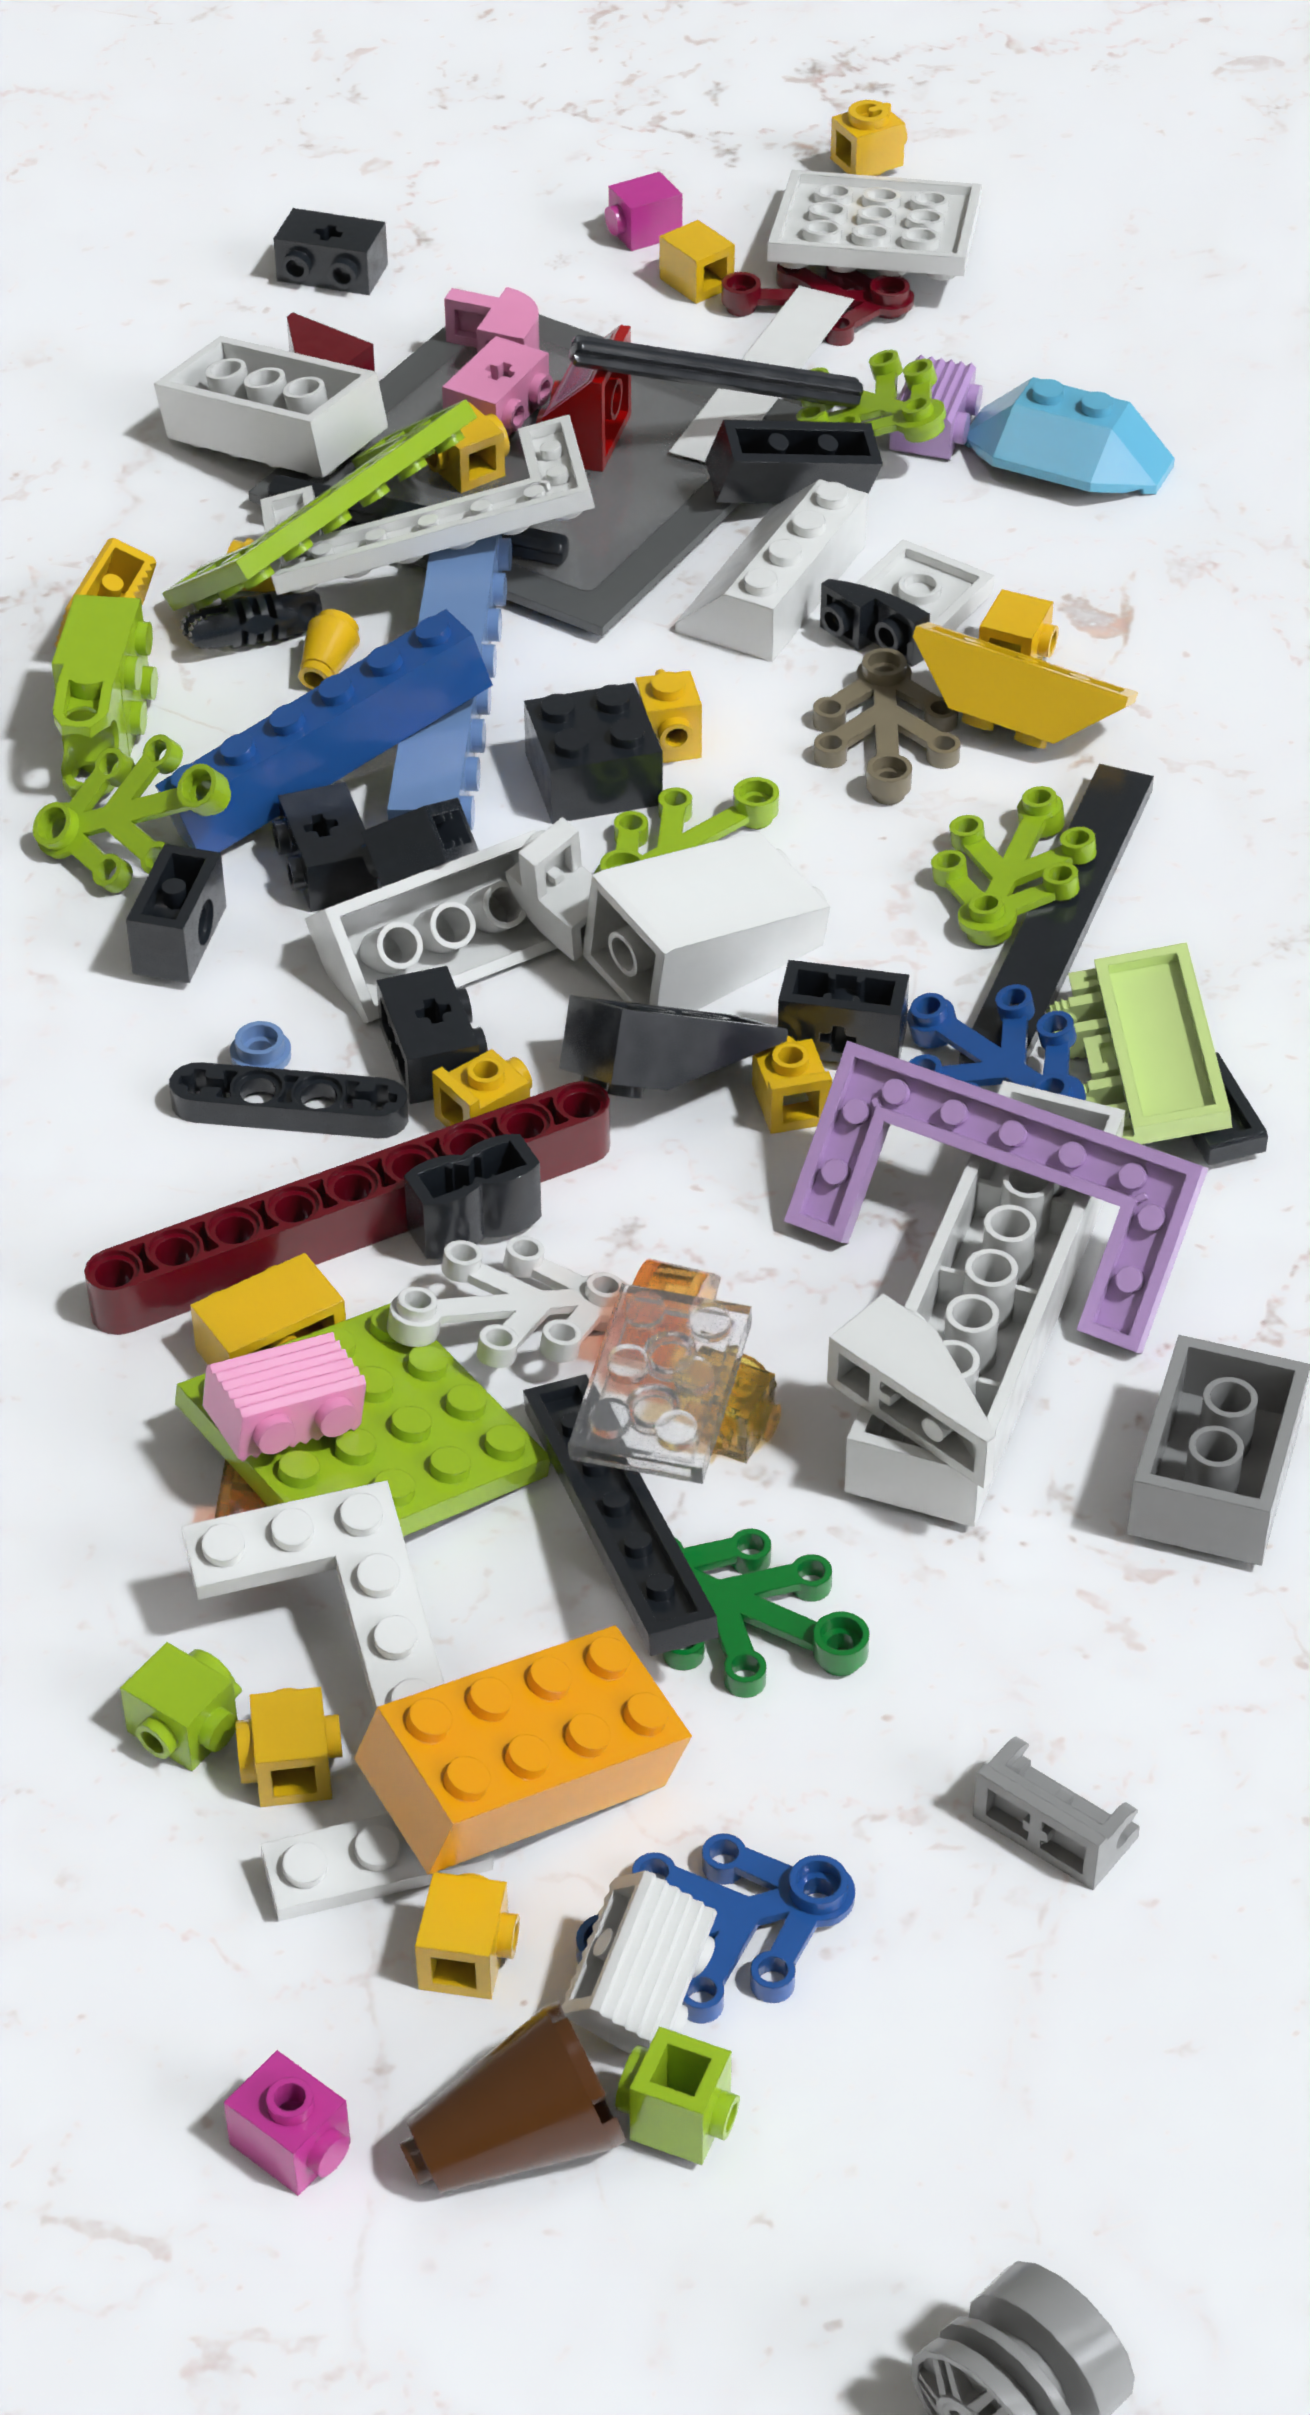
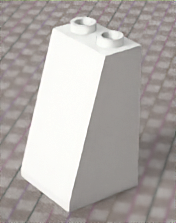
M759 831L601 870L593 874L582 955L625 1002L698 1010L786 965L788 960H796L823 946L831 906L821 890L811 886L801 876L781 849L775 848Z

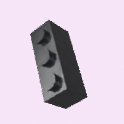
M723 419L705 460L715 500L718 503H781L819 479L828 482H838L848 488L869 494L883 466L872 424L852 422Z

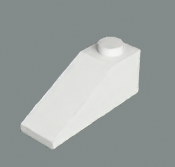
M883 1293L829 1336L827 1383L981 1488L984 1489L993 1481L996 1433L936 1328L929 1324L922 1315L912 1309L905 1308Z

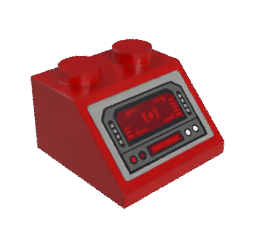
M620 325L603 337V339L631 343V326ZM571 361L562 380L554 382L550 403L547 409H540L536 423L570 415L584 469L603 472L631 416V375L574 366Z

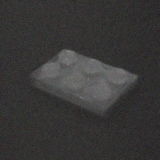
M622 1283L568 1443L570 1459L703 1484L751 1329L752 1306Z

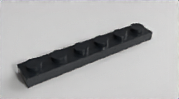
M584 1374L523 1390L525 1412L650 1656L679 1650L693 1644L718 1638L717 1615L588 1376Z

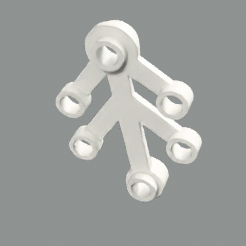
M516 1236L507 1242L503 1261L504 1268L514 1276L521 1278L532 1277L556 1290H540L482 1263L483 1252L478 1245L465 1240H456L445 1246L441 1266L442 1273L452 1281L467 1282L493 1295L437 1299L436 1295L426 1288H405L390 1304L387 1331L400 1344L422 1347L433 1343L437 1339L441 1324L507 1319L502 1325H488L480 1331L476 1351L477 1358L483 1364L493 1368H505L515 1362L517 1349L549 1315L571 1313L567 1320L555 1319L544 1325L539 1347L540 1352L547 1359L566 1363L577 1358L580 1344L593 1330L612 1331L620 1328L624 1324L625 1319L631 1316L634 1311L636 1295L626 1282L614 1274L598 1272L582 1276L545 1259L543 1244L533 1237Z

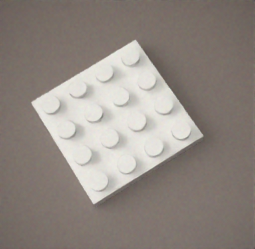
M791 170L768 240L767 261L779 262L781 266L790 269H800L808 265L828 266L832 271L841 273L853 272L860 268L877 270L878 273L885 276H901L906 274V272L924 273L929 278L935 280H950L956 276L964 277L981 204L982 184Z

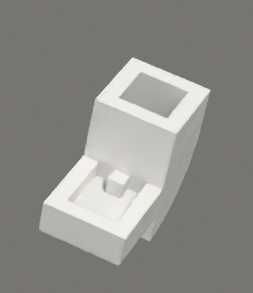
M561 817L548 829L539 830L527 839L522 849L518 852L519 862L506 871V877L515 899L526 912L531 922L571 960L576 961L583 953L593 874L582 866L579 831Z

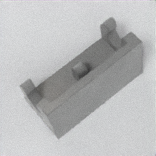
M1017 1736L1013 1737L988 1764L984 1763L977 1771L973 1816L1094 1890L1138 1839L1140 1826L1132 1822L1139 1810L1124 1802L1112 1814H1109L1033 1768L1031 1760L1023 1756L1029 1747V1743Z

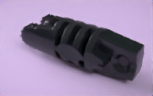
M315 590L303 593L287 592L277 595L276 591L222 600L221 605L201 608L199 611L194 610L191 613L188 612L186 616H183V620L180 621L182 624L179 628L183 631L182 634L196 648L199 647L201 650L203 648L230 646V648L234 649L257 643L281 640L307 631L309 621L318 616L322 611V602L319 593Z

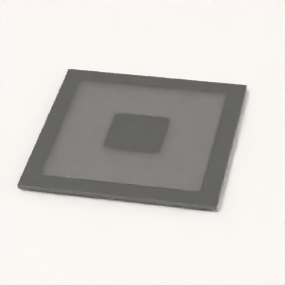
M539 314V349L549 353V375L552 377L554 384L556 380H562L571 363V360H569V350L572 339L575 336L584 335L603 338V336ZM444 326L379 381L388 428L371 440L366 448L357 451L340 464L332 474L323 478L310 477L306 473L277 467L248 492L249 501L261 505L260 499L268 497V486L275 475H284L331 486L338 483L356 470L351 460L382 438L443 410L442 386L477 354V348L446 342V328ZM631 375V416L603 472L585 469L595 508L583 511L579 516L570 520L559 521L553 519L530 526L531 528L566 535L569 538L568 557L561 566L512 557L511 570L502 571V573H506L507 600L577 626L585 631L603 636L740 504L716 502L706 462L668 453L718 388ZM550 397L544 405L539 406L524 421L521 428L536 424L540 409H547ZM778 398L762 420L797 421L796 414L804 407ZM518 430L514 431L509 436L510 449L509 454L505 457L504 477L460 493L438 472L432 471L427 464L424 468L400 481L397 475L388 480L386 484L390 491L383 497L430 506L529 479L530 475ZM346 522L345 524H343L342 526H340L332 532L358 526L361 524ZM429 554L424 555L418 561L413 562V564L427 569Z

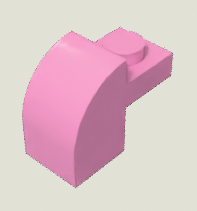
M506 287L499 297L451 288L444 298L446 342L477 348L478 353L495 336L540 350L538 307L533 299L525 293Z

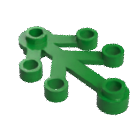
M754 1528L740 1530L731 1538L685 1548L675 1538L717 1615L718 1639L726 1658L724 1663V1684L732 1695L740 1698L754 1697L760 1694L766 1686V1661L760 1653L754 1651L744 1622L813 1651L816 1662L827 1673L834 1676L851 1675L866 1662L869 1655L870 1632L866 1622L859 1616L850 1612L837 1611L821 1617L818 1621H814L764 1599L791 1592L797 1598L808 1602L820 1601L827 1597L832 1589V1566L824 1557L807 1554L797 1558L792 1564L768 1569L771 1564V1540L765 1532ZM754 1549L759 1551V1553L748 1555L742 1553V1551ZM731 1565L742 1575L717 1579L704 1573V1571ZM806 1575H815L820 1577L821 1579H818L816 1581H809L803 1579L802 1577ZM705 1641L693 1644V1647L690 1649L664 1652L663 1659L667 1665L676 1670L686 1671L694 1669L704 1659ZM749 1670L755 1674L750 1677L738 1676L736 1672Z

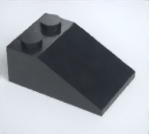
M570 995L559 1068L580 1074V1081L600 1085L610 1095L642 1099L644 1088L669 1090L786 1042L788 1029L732 1014Z

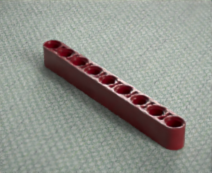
M578 1081L568 1083L104 1249L93 1255L87 1261L84 1269L92 1322L100 1331L107 1334L122 1335L189 1312L191 1311V1304L208 1297L210 1294L224 1290L265 1271L271 1266L279 1265L300 1254L306 1253L313 1263L317 1265L408 1232L404 1175L415 1166L427 1160L446 1155H463L473 1145L491 1137L505 1134H520L540 1162V1182L596 1163L603 1159L610 1150V1098L608 1093L600 1085L592 1082Z

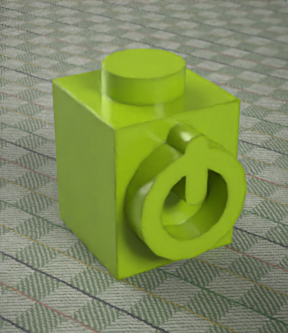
M166 1642L120 1687L127 1732L137 1737L140 1743L154 1756L160 1759H167L169 1757L192 1772L211 1752H218L223 1749L235 1733V1721L238 1720L235 1699L242 1693V1688L235 1682L226 1666L211 1653L204 1650L194 1649L187 1654Z
M660 2026L649 2048L637 2045L632 2050L623 2069L615 2101L616 2110L630 2115V2140L703 2165L714 2138L724 2141L728 2138L738 2113L740 2096L731 2092L732 2051Z

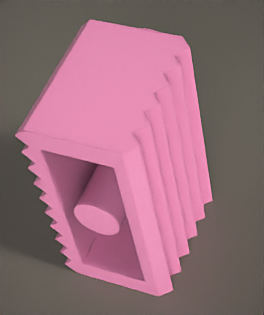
M330 1332L206 1365L202 1406L237 1458L244 1462L250 1455L257 1458L262 1452L268 1455L276 1454L288 1446L294 1448L300 1441L306 1444L311 1438L318 1441L323 1435L337 1437L350 1429L355 1431L362 1421L366 1380L364 1375H360L358 1366L354 1367L352 1357H347L346 1349H341L340 1341H335L334 1333Z

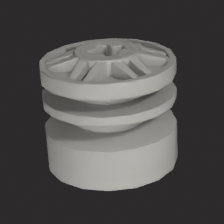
M1016 2261L996 2277L970 2302L969 2318L959 2316L940 2331V2338H936L928 2343L912 2358L911 2377L918 2398L928 2415H1112L1132 2395L1135 2380L1127 2351L1112 2326L1090 2300L1060 2275L1037 2263Z

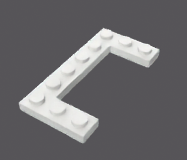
M570 415L518 428L530 475L529 479L322 535V530L319 529L309 536L314 544L310 549L288 562H285L281 556L270 564L275 572L271 578L277 595L287 592H307L323 582L342 577L349 579L358 578L378 567L393 563H413L429 553L447 548L454 550L464 549L480 539L499 534H519L527 530L531 525L553 519L559 521L570 520L579 516L583 511L595 508ZM312 485L260 499L265 533L315 499Z
M387 1480L181 1526L182 1539L198 1600L336 1569L374 1712L378 1706L445 1684ZM389 1813L261 1843V1855L278 1922L428 1886L433 1873L430 1875L426 1873ZM492 1851L438 1872L460 1875L463 1873L478 1874L491 1871L494 1865Z

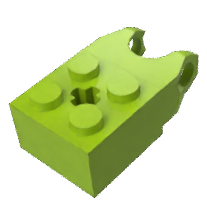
M74 595L51 663L55 686L54 724L61 733L64 751L61 765L63 787L71 798L74 797L83 785V782L75 780L81 769L92 773L99 754L110 747L118 748L130 756L136 736L145 734L147 726L146 703L147 700H155L158 673L156 667L149 666L148 656L152 650L153 629L151 622L143 621L141 598ZM118 762L113 766L111 773L116 769ZM109 785L106 791L101 796V798L110 791H112L115 787Z

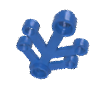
M1013 984L1002 988L996 995L995 1002L999 1018L1003 1022L1001 1048L958 1020L953 1004L938 993H925L918 996L911 1003L907 1013V1022L915 1044L928 1049L949 1044L976 1063L942 1066L940 1059L930 1054L916 1056L909 1061L910 1063L978 1087L1000 1085L1003 1081L1086 1100L1085 1089L1081 1081L1069 1075L1070 1047L1076 1042L1077 1035L1073 1018L1067 1012H1048L1037 1022L1036 1028L1040 1044L1045 1049L1043 1075L1026 1065L1028 1021L1035 1014L1032 994L1028 987Z
M727 1833L713 1835L703 1845L702 1871L706 1878L675 1866L670 1857L657 1852L640 1856L632 1867V1873L648 1871L664 1876V1880H667L669 1885L679 1887L681 1892L690 1894L693 1899L702 1901L706 1907L713 1908L717 1912L709 1936L715 1941L713 1955L706 1968L698 1976L692 1978L682 2003L688 2009L687 2020L698 2024L712 2022L723 2012L724 1985L759 1926L786 1919L770 1951L757 1955L750 1967V1988L755 1997L766 2003H780L787 2000L794 1992L795 1965L816 1928L832 1926L841 1922L850 1914L855 1903L854 1881L844 1866L836 1859L825 1855H811L791 1866L745 1847L741 1839ZM725 1854L732 1856L735 1860L723 1864L716 1862L713 1858ZM743 1877L770 1891L747 1896L723 1885L735 1883ZM822 1893L828 1897L815 1898L808 1895ZM598 1914L585 1920L577 1931L576 1957L578 1964L582 1960L581 1953L588 1946L587 1939L593 1933V1925L599 1919ZM767 1972H778L784 1976V1979L778 1982H770L761 1976ZM696 1992H707L713 1998L707 2002H697L691 1999L690 1996Z

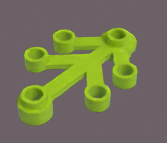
M883 350L874 354L868 362L873 378L876 381L875 393L863 390L860 404L857 407L844 408L827 413V410L835 406L801 401L804 408L796 414L797 421L862 423V421L882 416V418L864 422L872 424L875 437L899 431L904 434L908 442L920 443L931 440L942 433L945 428L944 419L947 413L942 401L932 399V386L937 382V375L933 362L930 359H918L910 362L903 368L897 351ZM823 367L810 369L812 371L829 373L828 369ZM902 372L907 387L911 390L910 399L905 402L897 400L898 376Z
M155 735L145 744L142 757L136 765L129 755L118 748L110 747L99 754L94 770L70 802H52L38 812L33 823V835L39 848L45 854L55 859H64L73 855L92 872L93 880L97 885L111 893H119L125 890L132 880L133 869L131 865L115 854H105L88 836L108 831L141 860L140 863L143 871L149 874L166 843L153 840L136 824L192 810L200 816L219 814L225 810L231 799L228 780L223 774L209 765L196 764L183 773L177 788L141 797L158 773L170 774L179 767L183 758L182 747L166 735ZM166 749L165 755L159 760L161 753ZM118 762L116 769L111 773L113 766ZM109 785L119 787L104 807L92 810ZM116 868L114 875L109 879L110 873Z
M750 777L743 779L734 787L733 806L684 833V823L692 817V795L686 789L679 787L665 789L658 796V816L661 819L657 847L643 855L638 852L639 847L645 845L649 838L648 818L637 811L622 812L614 819L616 850L610 851L602 857L595 873L715 842L743 826L750 829L765 828L778 815L779 788L773 781L766 778Z
M1037 786L1023 793L1022 799L1017 805L1019 826L1003 858L986 840L983 820L975 815H963L952 820L949 825L951 845L955 850L941 851L934 855L931 860L933 881L938 886L946 887L962 905L958 911L959 926L966 933L967 938L977 945L991 946L1002 943L1011 936L1018 915L1055 900H1068L1076 896L1080 886L1078 869L1073 864L1088 863L1097 854L1094 832L1086 827H1073L1061 834V846L1030 858L1040 838H1046L1059 833L1065 825L1063 801L1050 787ZM962 852H965L991 881L986 892H983L968 878L966 857ZM1043 876L1042 884L1013 894L1016 887Z

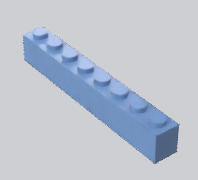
M502 534L477 540L473 545L464 549L454 550L447 548L429 553L418 619L419 624L423 619L447 609L473 634L490 678H495L497 667L496 645H492L491 642H500L502 634L501 609L496 607L505 606L507 600L506 573H502V571H510L512 565L511 538H502ZM491 687L398 743L387 807L388 820L425 805L458 797L470 829L473 831L475 800L474 796H469V792L479 791L480 758L475 757V753L485 752L486 722L485 719H480L481 715H490Z

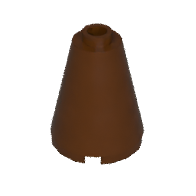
M557 2000L541 2008L409 2118L406 2122L412 2136L399 2142V2145L419 2186L433 2179L439 2192L443 2193L610 2151L627 2140L617 2118L613 2117L605 2101L606 2094L568 2017H565L562 2006Z

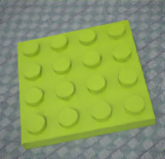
M391 1303L281 1344L285 1345L330 1332L334 1333L335 1341H340L341 1349H346L347 1357H352L354 1367L358 1366L360 1375H364L366 1380L362 1421L355 1431L350 1429L337 1437L323 1435L318 1441L311 1438L306 1444L300 1441L294 1448L288 1446L279 1453L269 1455L262 1452L257 1458L250 1455L243 1462L237 1458L202 1406L206 1373L178 1383L176 1386L175 1405L268 1507L387 1480L403 1537L548 1476L550 1459L547 1452L437 1340L427 1346L411 1347L398 1343L388 1334L387 1321Z

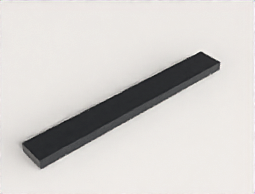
M1099 763L1068 829L1086 827L1095 834L1097 850L1095 858L1085 864H1073L1078 869L1080 890L1071 899L1055 900L1028 911L972 1027L973 1030L1001 1048L1003 1022L999 1018L995 1002L996 995L1002 988L1009 985L1020 984L1028 987L1032 994L1035 1014L1028 1021L1026 1064L1039 1038L1036 1028L1037 1022L1047 1013L1046 1009L1050 1008L1049 1005L1055 1003L1054 1001H1056L1152 794L1154 776ZM960 1052L959 1064L976 1063Z

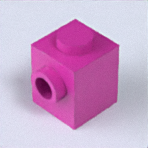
M660 171L608 186L609 206L605 208L607 228L630 251L658 244L660 235L682 226L683 194Z
M278 2050L224 2101L230 2145L298 2196L318 2176L326 2177L330 2175L341 2164L347 2154L351 2140L346 2100Z

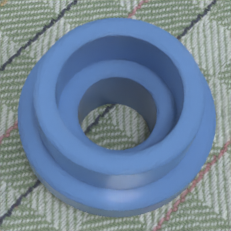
M255 1021L242 1026L237 1031L235 1039L230 1046V1058L233 1065L284 1069L292 1056L289 1039L283 1034L279 1026L267 1021Z

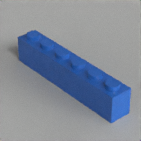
M444 609L434 616L423 619L415 628L387 645L377 647L367 657L339 674L326 678L319 686L293 702L278 707L271 715L240 734L227 738L222 745L194 762L179 767L172 775L157 783L155 787L158 792L177 788L183 773L196 764H207L227 778L231 790V799L225 810L210 816H200L192 810L169 815L179 836L190 848L221 852L279 817L278 795L333 784L493 686L473 634L447 609Z

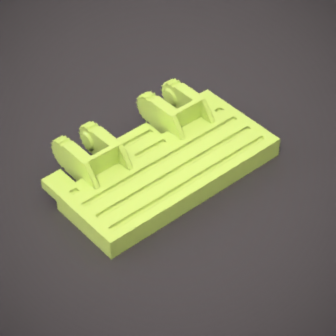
M1187 942L1094 959L1095 968L1068 973L1073 997H1068L1067 1000L1061 999L1058 1002L1054 1001L1055 1003L1049 1005L1050 1008L1046 1009V1012L1064 1011L1073 1018L1077 1039L1074 1045L1070 1047V1058L1074 1060L1075 1057H1087L1092 1079L1083 1084L1086 1101L1125 1110L1122 1138L1139 1144H1146L1232 1128L1231 1111Z

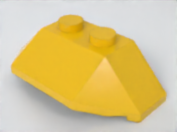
M930 622L916 625L913 633V638L948 708L963 713L962 722L989 731H993L995 724L1016 731L1014 735L1016 741L1032 747L1045 749L1048 742L1055 744L1134 704L1138 695L1136 691Z

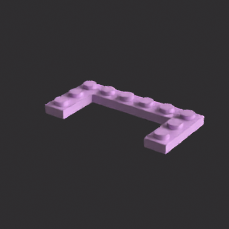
M847 1041L784 1222L848 1244L890 1124L1120 1206L1076 1330L1136 1353H1143L1209 1168Z

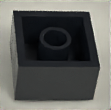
M634 682L621 685L611 684L597 689L567 694H551L542 698L524 700L525 754L552 824L561 817L567 821L658 806V796L663 791V751Z

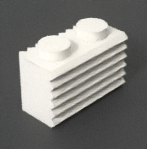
M648 1871L616 1877L609 1884L610 1891L604 1897V1906L598 1912L599 1919L593 1925V1933L587 1939L588 1946L581 1953L582 1960L576 1966L577 1973L570 1980L571 1988L565 1993L566 2001L561 2005L565 2017H568L570 2021L628 2054H631L637 2045L649 2048L659 2026L681 2034L688 2018V2009L682 2004L692 1978L698 1976L708 1965L715 1947V1941L709 1936V1933L717 1915L716 1910L706 1907L702 1901L693 1899L690 1894L681 1892L679 1887L669 1885L667 1880L657 1878L655 1873Z

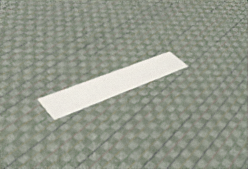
M799 286L741 360L801 369L854 299ZM718 388L668 453L705 462L723 419L762 420L779 397Z

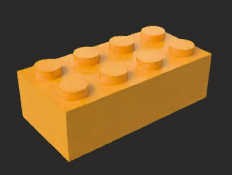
M614 1625L378 1706L354 1760L424 1870L430 1875L664 1787L692 1735L618 1627Z

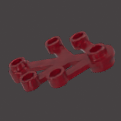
M778 263L776 283L782 289L761 288V280L756 275L748 272L730 273L721 282V301L726 306L727 312L734 316L751 315L755 312L756 306H784L799 286L854 299L849 307L855 308L843 314L824 338L827 343L834 346H845L852 343L854 340V329L876 317L895 319L909 312L914 306V293L910 289L909 282L901 276L881 275L872 279L858 270L841 273L830 270L828 266H826L824 279L806 267L790 269Z

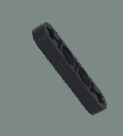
M197 1062L181 1066L173 1072L169 1079L172 1110L182 1120L193 1123L365 1138H388L404 1130L409 1122L407 1091L402 1084L388 1078ZM227 1092H230V1098H226ZM254 1092H267L274 1096L264 1103H249L244 1100V1097ZM315 1097H327L335 1101L326 1108L314 1109L304 1105L309 1099ZM347 1103H352L353 1108H347Z

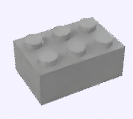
M1178 1334L1133 1480L1127 1534L1262 1566L1302 1421L1310 1364Z

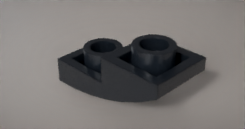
M827 579L821 583L820 627L857 651L874 642L882 648L899 651L905 656L907 664L912 667L924 660L913 638V633L916 625L930 622V613L897 596L865 585L835 579Z

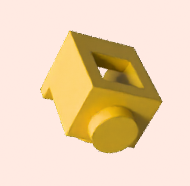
M787 1036L786 1042L752 1055V1086L770 1134L816 1127L832 1085V1078L829 1071L824 1070L813 1039L795 1041L792 1037ZM806 1093L809 1100L783 1105V1096Z
M493 1049L450 1072L440 1067L432 1071L434 1115L444 1126L448 1127L529 1098L530 1089L532 1088L530 1072L519 1058L512 1057L505 1061Z

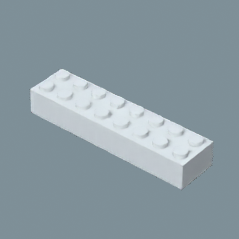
M1007 1081L1002 1082L998 1091L1000 1095L1123 1137L1125 1110ZM971 1153L904 1307L918 1312L929 1324L936 1328L996 1433L994 1479L1105 1201ZM861 1406L847 1436L844 1492L975 1527L992 1482L984 1489Z

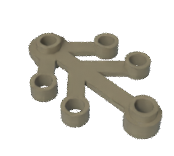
M878 648L866 653L862 662L857 667L855 682L831 697L820 698L813 704V726L817 730L824 732L814 739L813 758L815 763L821 767L838 768L844 765L847 761L848 748L875 731L876 756L872 757L867 763L866 788L876 802L884 805H894L901 802L905 795L910 792L912 785V764L906 757L899 755L898 731L925 747L926 760L935 768L948 769L956 766L960 760L961 747L960 739L956 735L948 733L957 727L958 711L948 708L943 697L937 696L912 681V671L907 664L905 656L899 651L890 648ZM873 696V706L846 722V711ZM896 696L924 711V721L898 706Z

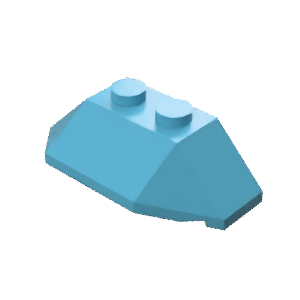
M1035 377L1030 378L983 407L970 424L967 440L964 444L968 448H973L979 457L993 467L1088 492L1126 493L1139 490L1142 494H1157L1174 468L1175 461L1173 455L1131 402L1113 398L1104 392H1090L1063 385L1057 380Z

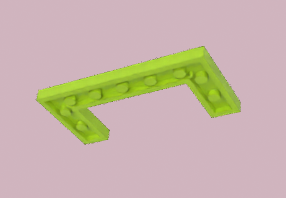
M467 399L388 434L351 460L356 468L355 471L245 547L198 567L168 588L162 595L173 612L190 604H193L196 610L199 611L219 598L225 600L244 587L246 590L255 587L275 573L270 565L282 556L285 562H288L310 549L314 544L309 536L321 529L324 535L348 522L352 516L347 509L354 504L360 502L364 508L386 495L390 491L386 482L395 475L398 476L400 481L410 477L428 464L425 460L427 457L435 452L440 454L462 441L465 437L460 429L477 418Z

